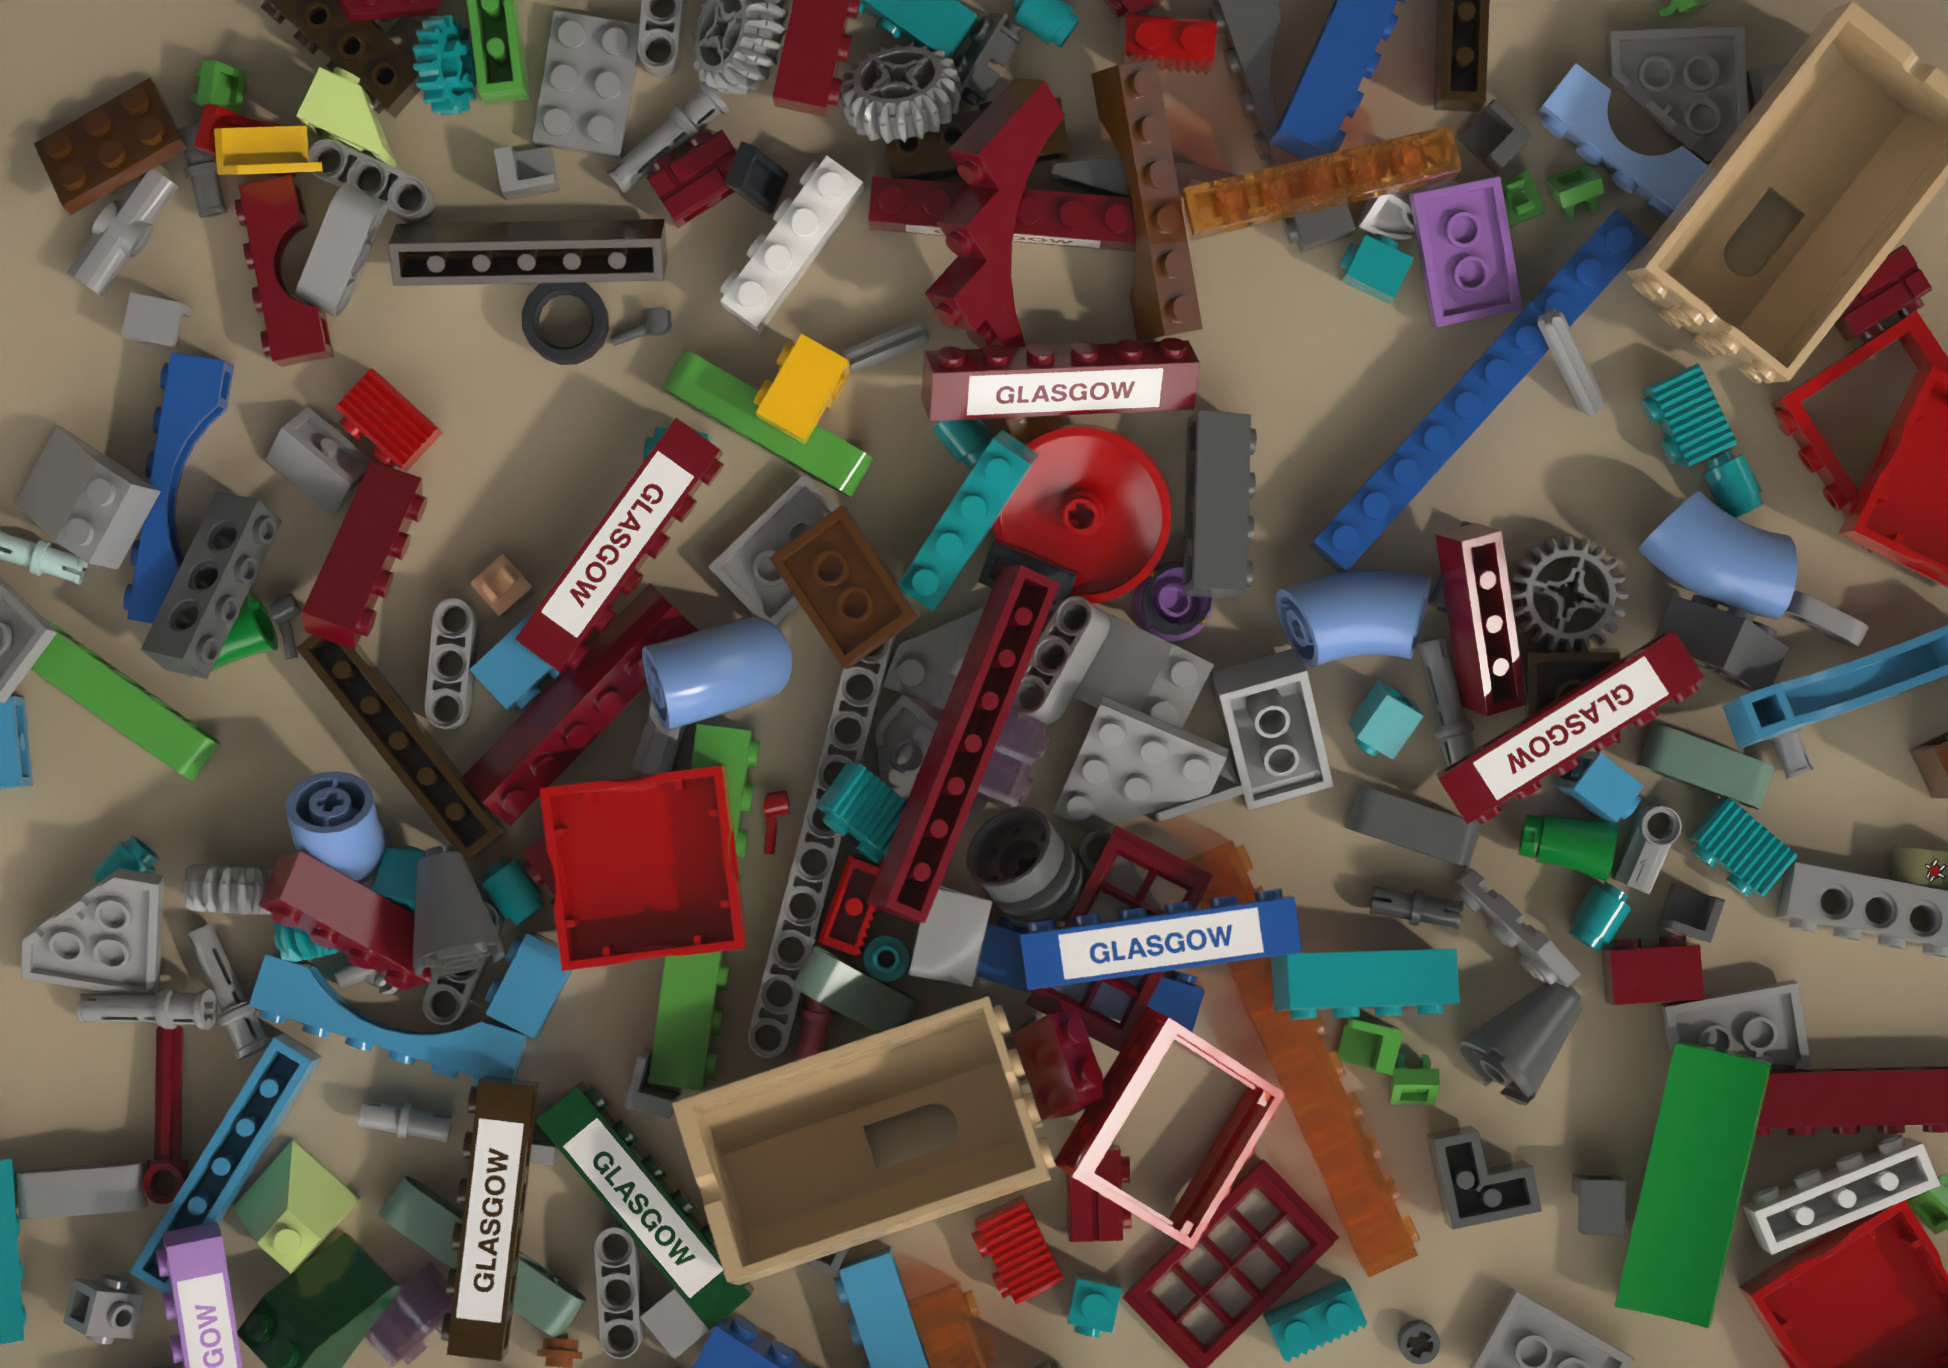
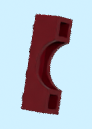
M292 175L238 185L241 199L235 200V210L239 224L241 226L246 225L249 243L243 244V250L249 270L255 269L258 286L252 287V297L257 313H263L266 330L260 332L265 356H272V361L281 367L334 357L326 313L318 307L296 301L289 294L282 278V258L288 244L298 233L308 227L300 182Z

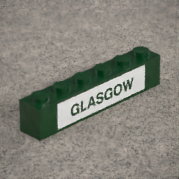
M581 1081L535 1120L536 1123L707 1328L711 1330L752 1295L754 1287L750 1282L742 1285L727 1282L709 1223L704 1227L692 1214L696 1207L690 1198L681 1189L674 1192L664 1181L663 1178L667 1175V1172L652 1154L645 1158L634 1145L638 1141V1137L629 1125L622 1119L616 1123L605 1110L609 1103L604 1095L594 1085L587 1088Z

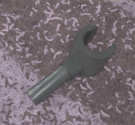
M663 307L646 309V324L637 325L612 335L613 345L617 346L647 335L663 336L668 334L672 328L671 311Z
M289 593L272 602L270 613L276 624L279 625L286 659H293L298 656L289 620L301 615V611L294 595Z

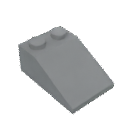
M57 425L15 504L56 543L86 563L119 569L161 491L62 426Z
M1106 613L1110 621L1108 635L1073 697L1098 709L1104 696L1182 729L1214 664ZM1086 615V617H1085V619H1084V621H1083L1081 627L1085 624V622H1086V620H1087V615Z
M1296 648L1210 672L1221 720L1239 784L1242 785L1244 791L1243 798L1248 811L1334 787L1308 672Z

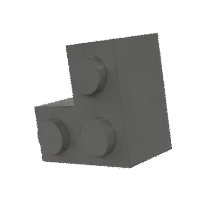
M1694 594L1691 601L1673 595L1655 637L1670 628L1673 629L1697 667L1711 671L1731 685L1752 692L1773 685L1789 650L1788 646L1774 638L1776 630L1753 621L1755 616L1740 608L1729 606L1727 612L1717 609L1719 606L1717 603Z
M1471 1125L1427 1134L1444 1220L1452 1230L1542 1211L1533 1166L1523 1160L1486 1168L1479 1131Z

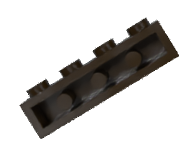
M265 0L261 4L260 8L279 25L285 19L298 30L293 37L312 55L318 49L331 60L326 67L332 73L335 67H339L360 78L361 80L358 85L369 96L376 113L380 114L386 109L396 118L421 90L416 84L418 71L413 69L415 61L370 20L348 22L336 0Z
M1061 97L1055 98L1062 109ZM993 101L980 104V110L962 113V109L959 108L958 112L952 114L950 123L940 124L939 132H925L923 139L914 136L908 138L905 143L902 139H894L890 143H886L891 178L932 181L960 176L957 171L958 165L948 150ZM1064 118L1044 144L1035 164L1068 158L1069 145Z

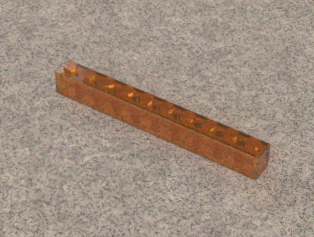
M1228 839L1184 859L1213 875L1199 903L1201 908L1210 907L1209 898L1226 895H1237L1238 903L1256 900L1255 892L1264 890L1261 885L1256 888L1253 887L1247 871L1254 869L1244 845L1235 847L1233 840ZM1270 957L1227 962L1228 970L1283 1092L1286 1093L1285 1097L1363 1271L1368 1277H1371L1418 1256L1413 1244L1420 1241L1417 1230L1409 1215L1401 1218L1395 1204L1396 1201L1402 1199L1391 1174L1383 1177L1376 1161L1383 1158L1382 1152L1372 1133L1364 1135L1358 1122L1359 1118L1365 1116L1355 1093L1346 1094L1339 1078L1345 1076L1346 1073L1336 1051L1328 1053L1321 1036L1328 1033L1319 1012L1317 1011V1018L1296 1020L1290 1019V1011L1274 1012Z

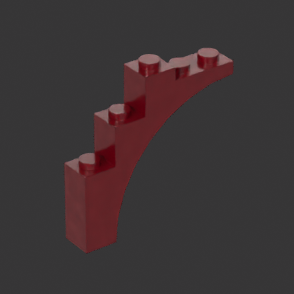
M1015 77L948 150L958 165V174L969 184V187L937 221V224L946 236V245L957 257L930 286L925 295L935 308L933 313L941 324L950 329L966 330L968 338L980 349L988 345L1026 347L1015 311L1011 279L1013 235L1018 207L1029 174L1044 144L1066 116L1048 85L1043 80Z

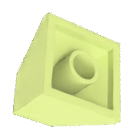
M319 67L296 117L304 126H307L312 135L320 139L335 140L396 168V160L370 98L363 88L358 85L361 79L339 67H335L333 73Z
M293 1139L233 1206V1209L255 1242L291 1274L305 1263L361 1198Z

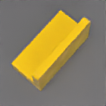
M307 126L214 128L217 175L323 171L322 162H309Z

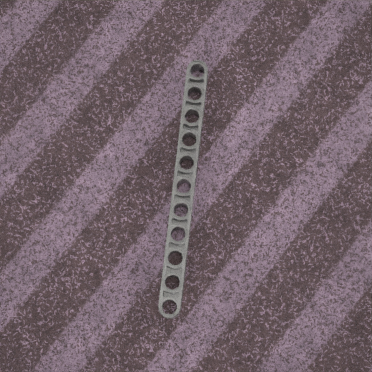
M895 635L884 643V648L879 655L874 657L865 656L849 669L843 668L748 1032L750 1049L762 1058L779 1056L786 1049L790 1041L802 992L793 987L792 984L815 946L843 839L842 835L833 830H820L814 822V814L818 809L816 806L817 802L821 800L822 795L830 787L825 778V771L831 763L836 761L844 764H862ZM857 675L869 677L873 684L871 695L862 701L851 698L848 693L849 681ZM847 718L857 720L862 729L859 740L852 744L842 743L836 734L838 724ZM810 849H818L826 855L827 867L821 874H810L803 867V856ZM807 893L814 898L816 910L811 917L800 918L793 913L791 901L796 894ZM796 937L801 940L805 949L804 955L800 960L795 962L788 961L781 955L780 944L784 938ZM777 980L785 981L792 987L793 998L791 1002L785 1005H778L770 999L768 991L772 982ZM769 1024L780 1030L782 1038L778 1047L772 1049L765 1048L759 1043L757 1031L761 1026Z

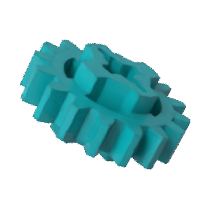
M452 15L430 17V19L422 21L423 29L416 31L420 43L413 45L414 56L417 60L413 64V69L418 71L416 84L418 88L425 91L423 101L424 103H431L433 113L440 112L441 116L462 114V111L470 109L469 101H475L476 99L472 87L477 85L473 46L472 42L468 40L469 30L468 28L461 29V20L459 18L453 19Z

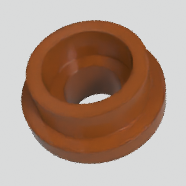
M543 1338L542 1349H537V1356L546 1357L545 1366L572 1368L573 1359H582L583 1352H578L579 1340Z

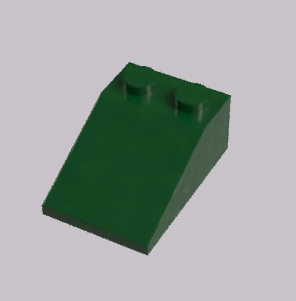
M343 1233L265 1294L238 1329L237 1335L268 1368H342L401 1289V1286L349 1234Z

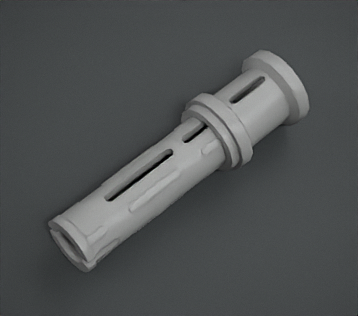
M703 81L700 84L701 90L681 107L675 105L669 113L671 117L661 127L644 139L621 161L606 171L624 193L645 174L649 173L651 166L655 162L669 155L687 139L692 140L699 135L701 130L718 115H726L730 112L727 105L712 87L707 86L706 82Z
M1446 638L1420 643L1418 644V649L1425 668V675L1439 726L1435 728V739L1441 741L1448 767L1475 750L1471 734L1475 728L1470 719L1466 720L1453 666L1449 657Z
M209 924L186 935L187 940L190 941L205 978L215 993L217 1003L222 1011L218 1014V1022L220 1026H226L237 1050L234 1054L236 1061L263 1051L272 1041V1037H266L255 1014L258 1009L249 1006L250 1000L246 999L232 965L216 934L214 924Z
M165 989L158 995L82 994L80 995L81 1001L77 1002L76 1008L78 1019L82 1023L152 1022L158 1023L164 1029H174L177 1025H197L199 1029L209 1030L215 1024L217 1017V999L211 989H201L198 993H179L176 989Z

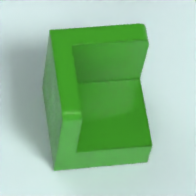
M1354 1017L1345 1018L1336 1058L1343 1062L1371 1068L1376 1072L1393 1075L1403 1031L1395 1027Z

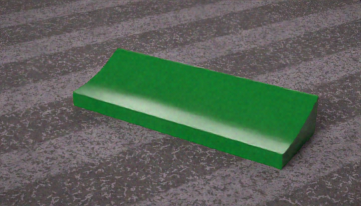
M1684 1039L1674 1044L1614 1307L1662 1316L1704 1328L1711 1326L1772 1062Z

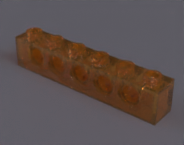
M1448 125L1185 187L1180 199L1190 240L1193 241L1452 180L1462 168L1452 126Z

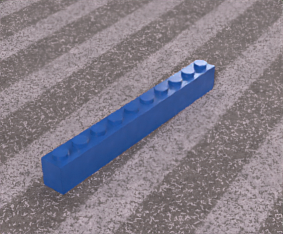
M1618 209L1614 210L1308 545L1338 573L1347 572L1549 350L1538 326V317L1545 314L1546 310L1554 308L1557 312L1563 313L1570 327L1650 238Z

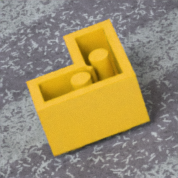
M801 333L796 343L791 340L786 343L776 362L779 365V373L773 382L768 379L765 380L753 403L759 406L756 411L759 419L799 442L806 444L824 411H829L851 371L849 360Z

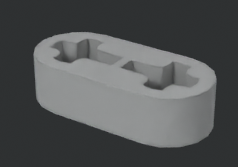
M1794 590L1790 605L1784 613L1788 617L1829 638L1853 648H1859L1869 628L1866 624L1852 616Z

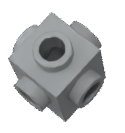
M103 1274L101 1281L74 1278L63 1323L85 1335L88 1340L97 1343L112 1344L114 1338L133 1339L136 1324L142 1315L144 1295L129 1287L128 1279L116 1275Z

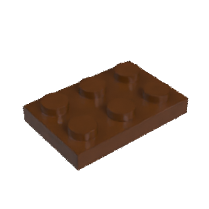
M151 78L146 79L34 143L61 205L69 215L74 214L188 149L158 87Z
M842 505L769 558L844 669L852 667L920 617L847 508Z

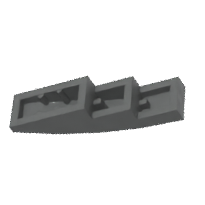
M1097 158L1054 164L1051 181L1095 195L1131 198L1120 158ZM1174 161L1181 203L1185 200L1188 187L1231 200L1239 175L1197 164Z

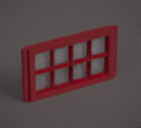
M1115 825L1064 927L1074 925L1073 917L1100 913L1101 921L1119 919L1118 911L1131 908L1146 907V914L1152 915L1165 913L1164 904L1191 901L1192 909L1198 907L1213 875ZM1165 971L1032 989L1025 1004L1046 1015L1079 1011L1087 1028L1088 1036L1120 1052L1144 1013Z
M1263 1158L1231 1189L1228 1196L1221 1201L1209 1221L1207 1231H1203L1193 1250L1179 1241L1176 1242L1128 1289L1122 1298L1189 1368H1208L1340 1237Z

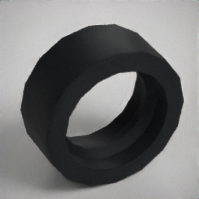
M585 282L541 283L528 295L521 312L522 330L529 345L544 359L559 365L579 364L592 358L604 345L609 332V313L603 300ZM560 295H571L581 299L588 306L591 313L592 326L589 334L581 343L572 347H559L551 344L544 338L540 330L539 317L543 307L549 300Z

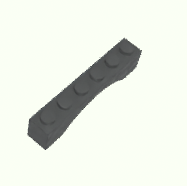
M1213 0L1214 7L1209 8L1211 20H1217L1216 33H1224L1229 49L1223 51L1225 62L1231 76L1238 74L1244 91L1238 92L1240 105L1246 118L1253 116L1258 133L1253 134L1255 148L1261 160L1267 158L1273 175L1267 177L1268 184L1275 202L1282 200L1288 217L1283 218L1282 223L1289 243L1297 242L1300 253L1351 236L1356 228L1341 186L1321 174L1309 162L1269 143L1280 121L1271 89L1270 69L1274 37L1282 17L1276 0Z

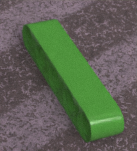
M686 349L683 350L662 386V389L850 498L873 461L871 456L819 425H816L806 444H803L762 421L756 414L759 406L753 403L758 393L757 389Z
M46 620L58 633L31 669L173 770L194 781L221 743L74 637Z

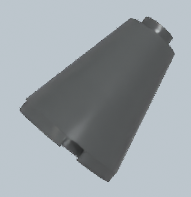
M448 845L425 850V857L417 861L412 960L415 974L421 976L424 967H430L431 976L474 970L482 967L481 958L489 955L493 956V962L501 960L505 956L503 943L462 853L452 851V847Z
M1545 982L1468 1034L1460 1043L1464 1045L1460 1049L1468 1064L1485 1082L1489 1084L1493 1079L1505 1086L1500 1092L1501 1095L1519 1105L1527 1106L1535 1098L1582 1012L1578 1002L1581 997L1571 985L1566 987L1557 983L1550 985Z

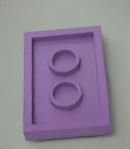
M1500 176L1409 194L1432 327H1441L1523 310Z

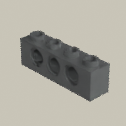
M216 491L141 648V651L165 670L208 679L282 522L259 499Z

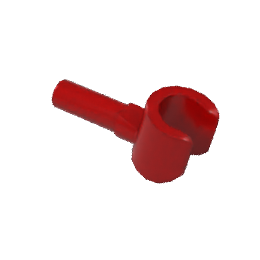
M785 790L770 792L764 799L763 809L766 818L765 854H775L778 826L777 816L790 815L788 793Z

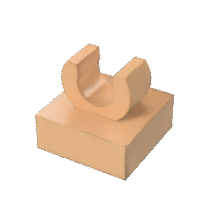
M505 554L499 556L470 582L471 586L499 617H503L535 588Z

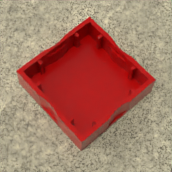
M1932 366L1916 372L1838 534L1948 588V374Z
M726 766L539 788L547 854L550 858L555 877L554 914L561 971L624 964L634 960L666 956L680 957L736 950L748 946Z
M1906 1200L1820 1235L1739 1287L1789 1368H1948V1275L1943 1267L1939 1252Z

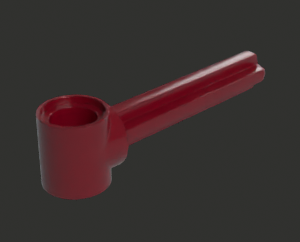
M179 1025L174 1029H164L161 1026H158L156 1029L154 1160H147V1171L142 1180V1188L146 1197L157 1204L172 1203L190 1174L188 1159H181L183 1028ZM164 1170L171 1171L177 1178V1188L172 1195H166L158 1188L157 1180L160 1173Z

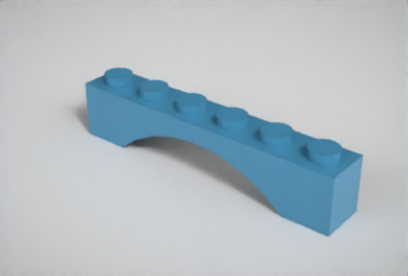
M1948 625L1851 662L1739 696L1722 707L1738 748L1741 749L1947 678Z
M276 952L265 954L249 1003L250 1007L261 1010L259 1017L279 1024H285L287 1018L304 1023L302 1031L309 1034L328 1038L329 1033L333 1032L347 1037L345 1044L357 1049L371 1051L374 1045L390 1050L388 1057L402 1063L414 1065L415 1059L432 1063L431 1071L443 1076L457 1078L460 1072L476 1077L474 1084L477 1086L478 1080L485 1075L516 1079L529 1038L528 1035L506 1024L490 1019H485L468 1027L442 1032L412 1031L387 1025L368 1017L349 1004L328 983L317 965L302 960L297 962L282 960L281 955Z

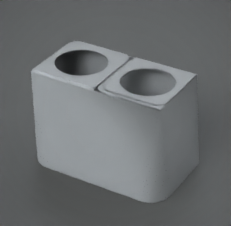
M940 886L926 923L918 924L908 975L973 986L992 900Z

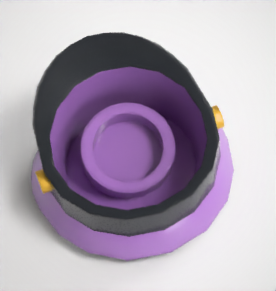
M1172 561L1156 566L1148 577L1136 587L1133 607L1137 621L1146 632L1168 642H1176L1194 636L1203 628L1211 614L1213 598L1182 596L1183 563Z

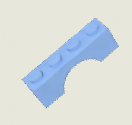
M1575 63L1537 111L1536 115L1543 119L1541 125L1551 135L1559 139L1565 136L1577 146L1576 152L1583 160L1593 166L1602 165L1613 174L1611 179L1619 188L1630 194L1634 191L1648 201L1647 208L1655 216L1666 221L1708 165L1684 146L1670 153L1658 156L1642 155L1625 147L1616 138L1609 124L1608 102L1611 90Z

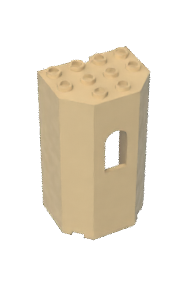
M1850 1L1829 11L1628 268L1626 273L1633 280L1632 286L1660 308L1657 315L1664 322L1677 330L1683 326L1696 336L1692 342L1705 354L1714 357L1716 354L1737 365L1738 370L1757 384H1760L1762 381L1766 383L1790 381L1947 181L1948 76L1937 67L1922 61L1914 53V49L1856 2ZM1770 188L1803 214V216L1760 271L1752 276H1739L1733 273L1725 262L1724 250L1726 244Z
M989 996L672 1103L692 1171L702 1194L705 1213L728 1283L742 1285L1051 1180L1048 1169L1056 1167L1046 1136L1038 1139L1035 1129L1042 1127L1043 1123L1031 1092L1023 1094L1021 1086L1028 1084V1080L1017 1049L1008 1050L1005 1038L1012 1036V1032L1002 1004L993 1007ZM933 1104L945 1106L954 1114L957 1129L954 1138L949 1144L880 1169L877 1168L864 1127Z

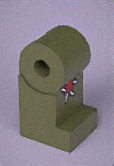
M1894 846L1890 880L1948 891V851Z

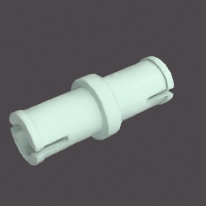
M0 531V560L29 568L30 574L37 576L46 573L72 581L78 585L84 580L86 571L82 569L83 567L87 568L88 563L76 555L51 548V543L40 540L38 543Z

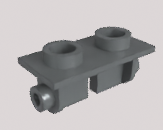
M989 13L987 17H982L971 32L970 38L973 41L966 53L959 55L954 60V66L957 68L958 76L961 80L962 92L963 90L965 91L961 98L972 106L976 107L979 101L986 100L1000 76L998 72L988 66L989 61L992 59L1000 66L1005 67L1021 41L1019 34L1022 29L1010 21H1006L1003 26L1008 17L1005 13Z

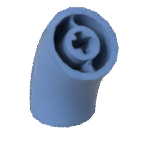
M1700 491L1693 494L1669 515L1638 548V551L1655 567L1682 586L1727 608L1729 606L1737 607L1755 616L1772 619L1781 617L1790 605L1795 590L1797 553L1792 538L1785 534L1756 528L1738 520L1712 503Z
M1385 570L1329 574L1278 590L1275 597L1276 610L1287 641L1292 649H1297L1303 663L1310 668L1332 660L1358 655H1387L1412 659L1426 613L1431 577Z
M743 617L701 631L644 646L642 649L644 673L651 700L662 726L667 731L725 714L779 694L789 682L793 667L791 648L785 635L772 622L761 617Z
M339 771L318 773L303 779L291 790L286 800V813L296 850L303 851L364 887L373 884L376 880L385 847L392 848L390 834L381 819L378 818L372 789L365 780L356 775Z

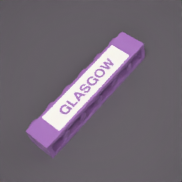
M218 1222L163 1232L164 1248L156 1250L160 1277L169 1276L171 1287L170 1292L162 1294L167 1320L176 1319L178 1334L169 1336L173 1362H182L183 1368H243L223 1237Z

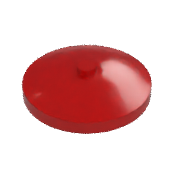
M1070 424L1047 430L1028 441L1025 445L1038 453L1039 457L992 526L995 538L1079 571L1069 597H1082L1094 604L1115 599L1137 587L1158 564L1167 546L1172 527L1173 512L1170 491L1154 459L1145 449L1126 435L1098 425Z

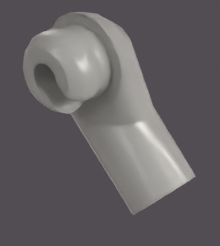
M347 963L334 969L335 978L341 989L362 981H366L379 988V992L384 995H391L399 989L385 982V975L374 969H363L352 963Z

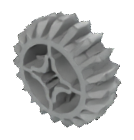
M707 0V2H702V12L700 17L696 18L698 23L697 29L692 34V37L695 39V45L691 50V54L696 57L694 69L699 71V80L706 82L707 86L715 88V91L725 94L747 95L751 89L758 90L761 80H768L770 67L777 65V53L779 49L783 48L781 40L787 31L783 27V22L787 17V12L782 9L785 0Z
M912 42L908 47H900L896 43L894 48L884 49L879 47L878 53L863 54V62L851 63V71L843 74L840 100L844 116L848 120L849 125L855 127L858 135L867 134L870 141L883 137L887 144L894 139H902L905 143L908 138L914 136L923 139L924 133L927 131L939 132L940 124L950 123L952 114L959 111L962 86L953 59L945 58L944 51L938 50L933 52L927 45L917 48L915 42Z
M1564 535L1559 549L1557 542L1553 537L1544 540L1546 554L1537 545H1533L1528 549L1529 555L1534 561L1533 563L1522 557L1516 561L1518 568L1525 572L1524 576L1510 574L1508 577L1509 582L1520 586L1519 591H1510L1512 600H1519L1520 607L1513 608L1514 617L1523 614L1526 620L1516 627V631L1521 634L1532 628L1535 632L1531 635L1528 642L1531 646L1538 645L1545 637L1547 638L1544 646L1546 650H1556L1559 642H1561V648L1564 650H1574V642L1577 648L1590 650L1589 638L1597 646L1606 644V639L1601 629L1611 634L1619 630L1617 624L1609 618L1610 616L1616 618L1626 616L1627 611L1615 606V601L1628 599L1629 592H1616L1615 584L1623 583L1627 578L1625 574H1618L1612 577L1609 570L1618 565L1619 562L1616 558L1609 559L1605 563L1600 561L1606 551L1603 545L1597 546L1589 554V538H1581L1576 549H1574L1572 536ZM1558 559L1571 560L1569 568L1564 571L1560 581L1554 582L1537 579L1540 571L1551 561ZM1584 566L1596 577L1601 590V599H1598V596L1588 592L1585 588ZM1570 582V594L1576 596V599L1581 601L1568 603V608L1564 609V598L1553 590L1567 588V583ZM1533 592L1537 593V596L1546 599L1550 604V626L1537 613L1533 602ZM1577 609L1583 611L1590 610L1597 613L1594 620L1583 630L1576 633L1563 632L1566 622L1570 621L1573 612Z
M192 864L185 869V880H182L184 906L192 911L272 915L271 912L258 906L275 866Z

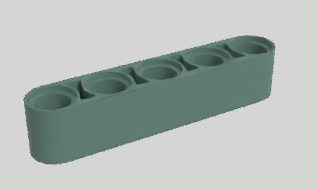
M404 1175L380 1210L379 1216L391 1227L451 1268H457L459 1250H452V1236L455 1223H462L463 1211L418 1180ZM520 1251L513 1311L542 1331L559 1339L586 1302V1298L570 1284Z

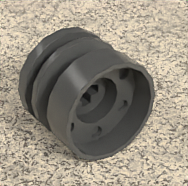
M1018 806L999 812L980 827L974 834L967 849L966 866L972 879L992 898L994 904L1001 909L1002 913L1017 926L1028 927L1027 923L1059 919L1078 901L1085 886L1086 869L1080 857L1071 849L1068 842L1061 838L1059 831L1049 819L1035 808Z

